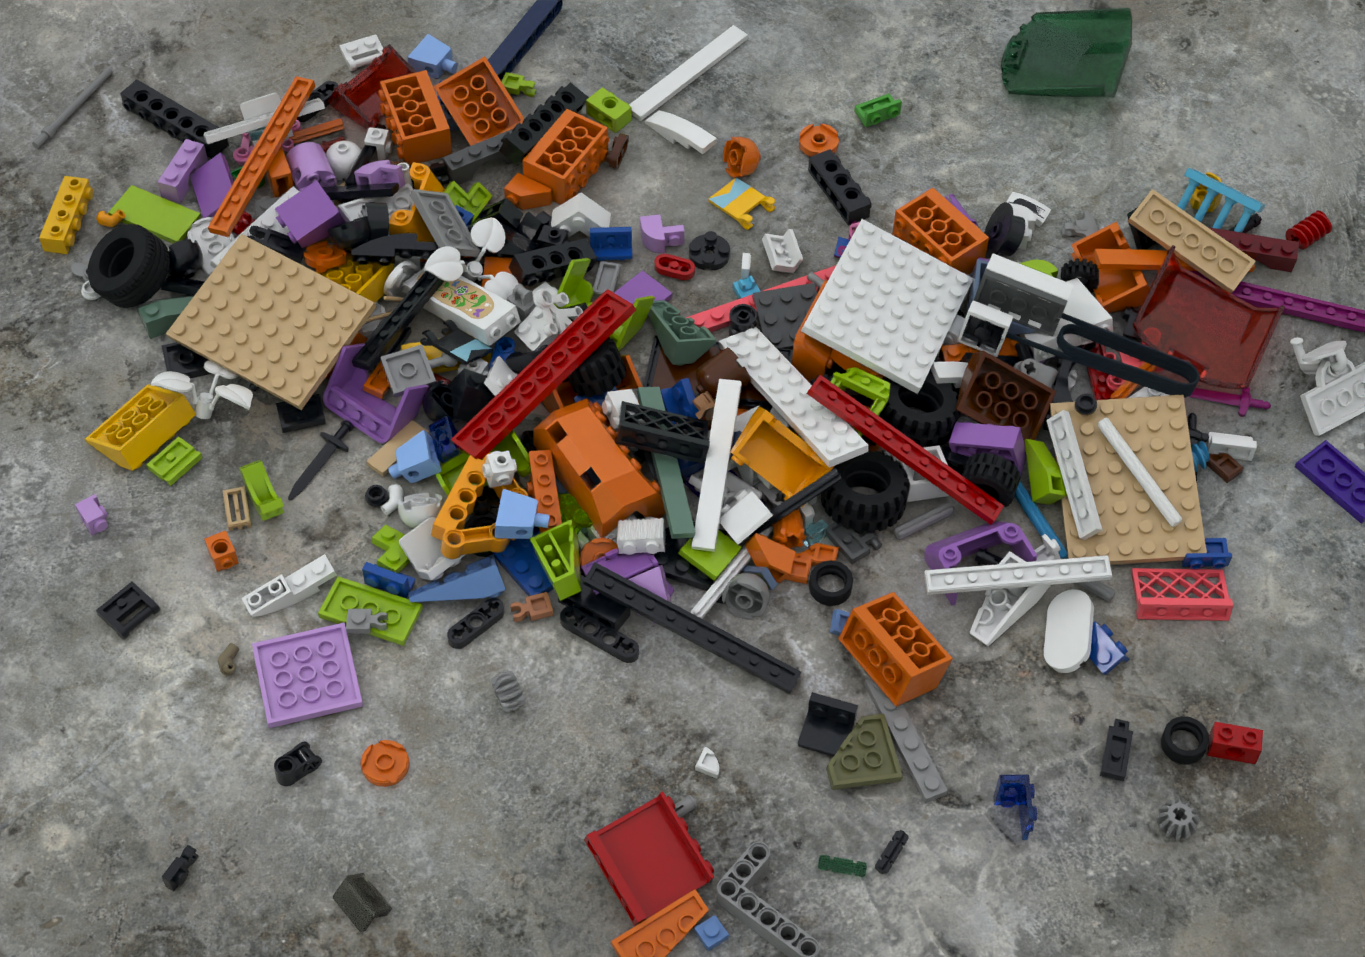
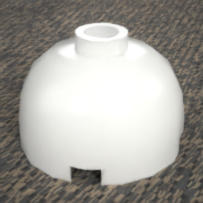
M338 141L332 144L326 151L327 159L338 181H343L342 178L347 177L362 151L358 145L351 141Z
M419 493L405 496L404 502H401L399 499L398 512L400 519L405 525L414 529L429 517L437 518L443 506L442 496L435 494L436 498L429 497V493Z

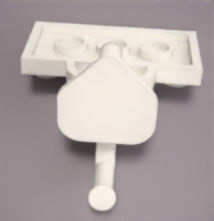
M1299 337L1291 339L1290 343L1293 346L1300 369L1305 374H1316L1317 387L1300 395L1314 435L1320 436L1365 412V362L1354 367L1344 352L1347 345L1346 341L1330 342L1305 354L1302 345L1303 339Z

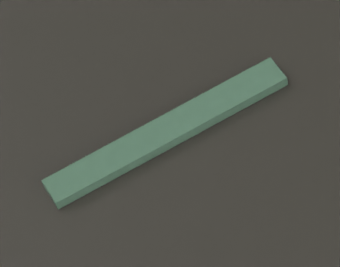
M638 387L637 396L641 406L665 411L660 387ZM649 416L653 420L657 419L656 417ZM664 424L660 425L663 429H667ZM651 452L671 538H694L695 529L678 460L675 457Z

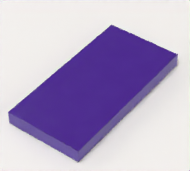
M1327 440L1296 462L1295 468L1361 524L1365 522L1364 471Z

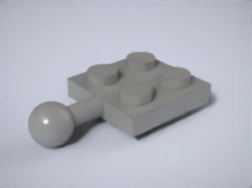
M422 344L380 357L394 398L402 396L408 387L424 384L431 387L436 382L431 368L441 365L453 367L458 363V360L444 352L441 357L428 360Z

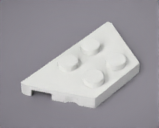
M500 356L492 363L493 367L489 370L484 382L495 396L517 376ZM540 403L525 418L534 420L536 417H539L543 421L550 413Z

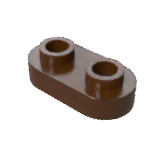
M620 133L618 137L615 136L613 149L608 151L606 157L609 167L619 168L628 147L629 135Z

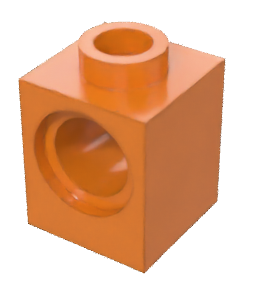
M226 530L204 538L208 553L217 572L229 569L239 563Z

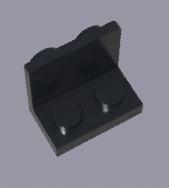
M812 692L808 713L798 740V746L834 757L844 740L853 730L858 705Z

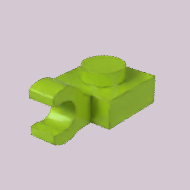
M506 72L501 81L510 94L519 95L520 91H522L525 95L534 97L536 89H533L535 82L531 80L525 81L523 75Z

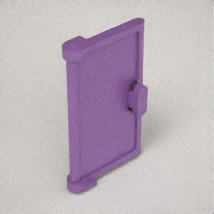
M613 549L605 553V556L580 568L584 575L587 576L594 562L628 579L652 567L656 568L659 564L654 555L648 552L627 555L619 554L618 549Z

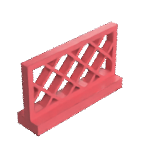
M1132 568L1131 575L1137 604V619L1229 621L1233 609V601L1229 599L1223 570ZM1138 576H1146L1151 581L1145 584ZM1170 577L1174 581L1168 584L1161 578ZM1192 577L1197 581L1192 585L1184 580V578ZM1218 577L1219 582L1214 585L1207 578ZM1157 583L1164 589L1159 593L1151 588V586ZM1179 583L1187 590L1181 593L1174 587ZM1200 584H1203L1210 590L1207 593H1204L1197 587ZM1146 591L1153 597H1142V594ZM1170 592L1177 598H1166L1164 595ZM1192 592L1200 598H1189L1187 595ZM1215 592L1222 598H1211L1210 596Z

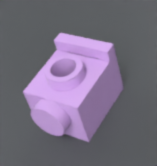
M96 494L75 504L80 519L91 535L102 532L108 527L105 519L108 517V514L104 507L100 505Z

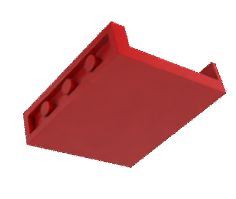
M661 792L658 797L602 829L594 830L587 834L584 839L634 926L694 889L698 890L714 878V869L711 863L703 859L700 854L701 847L696 839H691L687 832V823L682 817H678L674 810L676 807L670 796L666 797L664 792Z

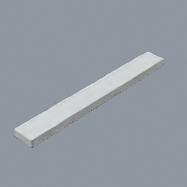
M734 25L630 103L632 116L639 121L645 119L748 40V34Z
M719 379L709 437L710 446L706 456L692 549L713 552L716 549L731 455L730 451L732 449L742 387L741 381Z
M1106 555L925 570L924 578L927 595L1111 580L1112 572L1109 557Z

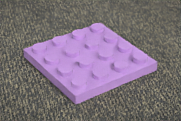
M345 623L252 643L269 728L363 707Z

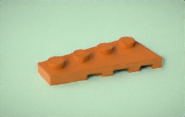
M696 889L613 939L610 944L618 957H666L708 913L709 909Z

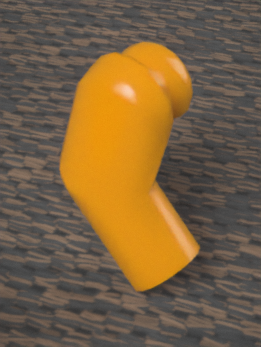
M118 209L110 216L108 213L105 214V211H100L96 220L102 226L113 228L125 218V213Z

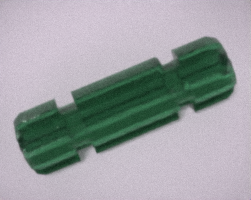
M820 855L818 868L827 871L829 868L832 869V872L849 875L855 873V876L864 877L866 875L867 863L861 861L853 863V860L838 857L831 859L830 856Z

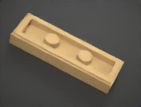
M410 421L366 461L367 466L384 477L389 473L388 468L397 463V448L423 430L428 434L429 432L415 421Z

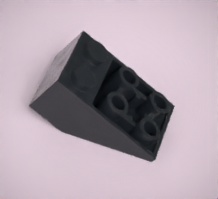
M478 218L476 221L468 226L469 232H471V229L475 225V223L483 219ZM499 221L505 232V243L500 251L494 253V256L506 257L507 254L515 255L538 249L536 243ZM486 249L484 255H486V253H492V252H490V251H488V250Z

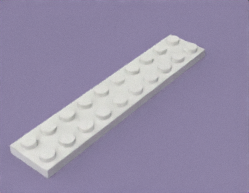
M757 327L718 341L721 350L728 347L738 356V359L735 361L740 368H746L751 383L829 468L868 452V444L847 422L806 394L812 385Z

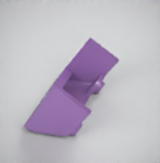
M365 344L343 346L323 395L324 404L328 409L344 420L350 421L353 426L379 443L388 442L417 416L429 386L424 384L406 388L396 408L384 399L363 391V385L369 378L368 371L354 367L351 361Z
M994 521L992 525L986 523L928 545L925 549L924 559L930 570L953 568L959 565L961 558L977 553L980 548L988 549L1001 543L1009 544L1014 554L1026 562L1036 561L1038 555L1018 525ZM958 592L945 593L951 606L955 605Z

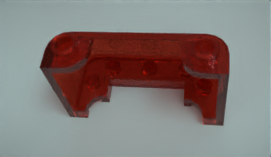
M390 44L382 50V56L380 55L378 58L373 59L372 63L352 80L337 86L328 100L332 108L365 129L369 127L374 128L383 116L379 105L382 102L378 95V90H381L380 81L416 73Z

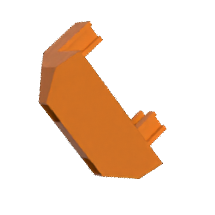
M586 398L553 411L538 424L533 431V445L537 450H551L556 477L601 538H605L618 526L619 520H626L635 511H638L645 517L660 519L666 513L659 483L656 480L651 482L640 471L642 468L641 464L634 457L631 459L628 455L630 450L627 446L616 444L617 432L610 426V422L603 413L602 407L599 403L595 402L593 404ZM590 467L602 481L597 486L586 472Z

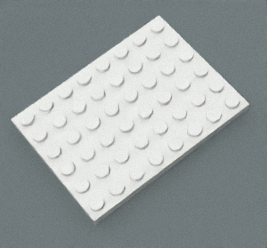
M861 219L801 332L918 394L973 278Z

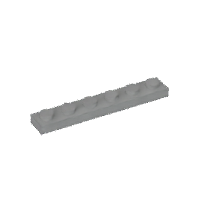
M872 678L866 679L864 685L879 714L885 715L891 738L924 802L927 803L946 796L948 790L904 705L901 704L896 707Z

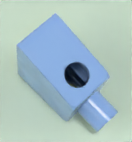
M429 34L407 57L410 72L416 73L427 70L429 77L435 79L440 78L445 71L454 74L458 67V63L453 61L452 49Z
M425 430L419 432L397 448V463L388 468L390 475L394 479L403 475L410 483H415L441 472L437 442Z
M503 489L495 524L494 538L530 539L533 536L534 526L548 528L550 515L537 513L538 500Z

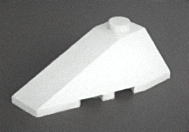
M1009 551L999 564L1026 561ZM1051 585L986 590V598L982 607L978 610L970 630V635L986 646L991 645L1031 609Z

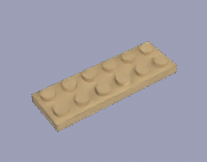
M1153 189L1127 221L1230 294L1233 293L1256 262Z

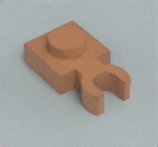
M548 592L525 597L524 604L520 602L510 604L511 612L520 611L518 614H513L514 622H520L526 616H530L531 621L554 616Z

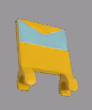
M737 177L708 198V202L737 220L746 230L753 227V224L750 223L753 218L747 213L761 204L767 212H772L775 209V206H773L775 203L774 198L764 196Z

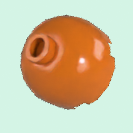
M731 137L732 139L725 143L723 150V162H727L729 167L725 168L726 172L734 178L748 176L757 169L761 159L758 147L749 138Z

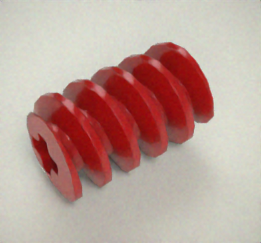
M1317 210L1292 228H1289L1286 231L1285 237L1286 240L1299 242V248L1304 250L1308 246L1313 245L1314 242L1319 241L1320 238L1325 237L1326 234H1329L1332 231V225L1326 214Z

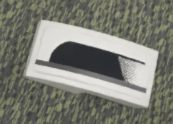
M1012 192L1006 201L1007 203L1022 205L1030 209L1036 217V225L1038 227L1044 223L1051 211L1050 208L1037 200L1016 192Z

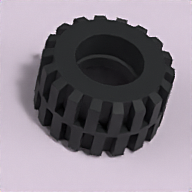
M993 453L973 454V457L970 456L962 473L963 477L1003 504L1004 507L1012 503L1021 478L1020 471L1017 470L1018 468L1015 465L1011 464V461Z

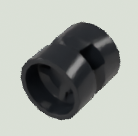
M739 304L731 309L729 314V336L756 327L757 312L752 306Z

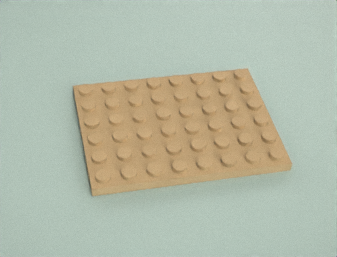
M241 234L166 332V335L173 341L302 410L337 362L343 346H348L377 306L371 300Z
M1184 395L1096 400L1097 408L1091 415L1079 414L1075 409V402L1050 403L1051 417L1062 410L1068 411L1070 414L1102 526V531L1086 540L1080 539L1068 495L1061 498L1068 559L1108 555L1110 565L1181 561L1184 560L1185 555L1188 553H1207ZM1108 418L1182 517L1179 525L1175 527L1170 526L1099 429L1098 422L1100 420ZM1055 453L1056 462H1057V464H1058V466H1059V463H1058V460H1057V456H1056V453Z

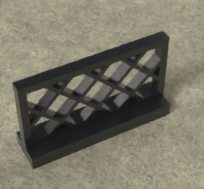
M622 401L616 444L704 464L710 446V441H708L709 421ZM627 411L634 412L635 414H634V415H631V414H630L629 412H627ZM649 416L656 417L657 419L653 420ZM642 419L646 423L641 424L638 420ZM671 421L677 422L679 425L675 426ZM664 424L667 429H663L660 425ZM692 426L699 427V428H702V429L697 431V430H696L694 427H692ZM686 429L689 434H685L681 430Z

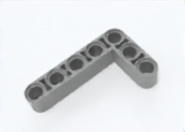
M763 842L751 844L717 884L716 899L718 904L786 956L819 957L820 946L815 938L749 890L766 871L770 859V849L767 844ZM762 855L764 858L757 860L753 856ZM741 872H745L749 876L744 878L740 877L738 874ZM725 890H730L734 894L728 896L724 895L722 892ZM750 905L753 907V909L745 910L742 908V906ZM766 919L771 920L773 924L765 925L762 921ZM788 934L791 935L793 939L785 940L782 938V936ZM808 949L814 954L807 956L802 951Z

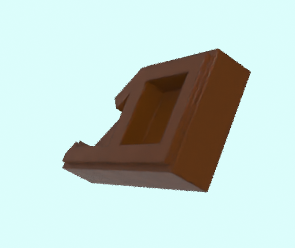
M1209 454L1210 459L1206 462V465L1226 483L1243 472L1244 467L1229 454Z

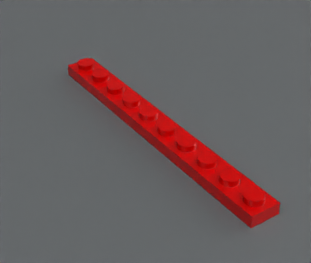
M819 375L806 393L988 524L992 525L1004 508L1003 504L822 375Z

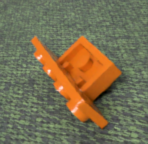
M551 450L530 451L528 454L531 476L530 481L526 482V492L528 496L531 495V498L538 500L537 513L550 515L548 528L539 527L540 533L562 524Z

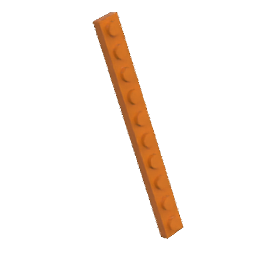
M295 76L208 226L210 233L225 237L230 236L316 86L314 80Z

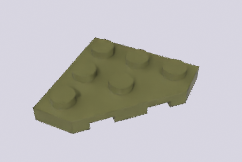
M884 714L861 716L854 729L849 733L834 757H832L826 767L832 790L899 782L902 780L903 775Z

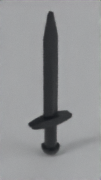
M342 421V426L334 436L325 432L320 433V436L327 443L295 482L288 500H292L306 488L336 448L345 452L349 451V448L341 440L348 431L353 429L350 421Z

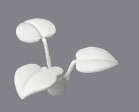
M492 217L478 221L471 229L470 237L472 242L478 247H483L475 261L465 265V262L460 260V252L456 248L445 246L432 253L424 266L425 271L432 273L441 280L449 282L457 280L461 275L472 282H475L477 279L479 281L491 279L485 283L484 288L505 300L513 293L514 287L519 284L517 279L507 272H499L495 277L493 275H481L483 268L479 262L486 249L492 253H497L505 243L504 229L500 222Z
M210 360L204 364L206 371L215 374L209 393H201L197 397L194 383L190 382L188 376L178 372L168 371L160 373L151 382V386H161L177 392H188L191 390L193 396L192 404H196L195 416L201 419L211 418L214 406L220 396L248 410L250 409L253 397L251 390L240 385L229 384L216 387L219 376L234 379L238 375Z

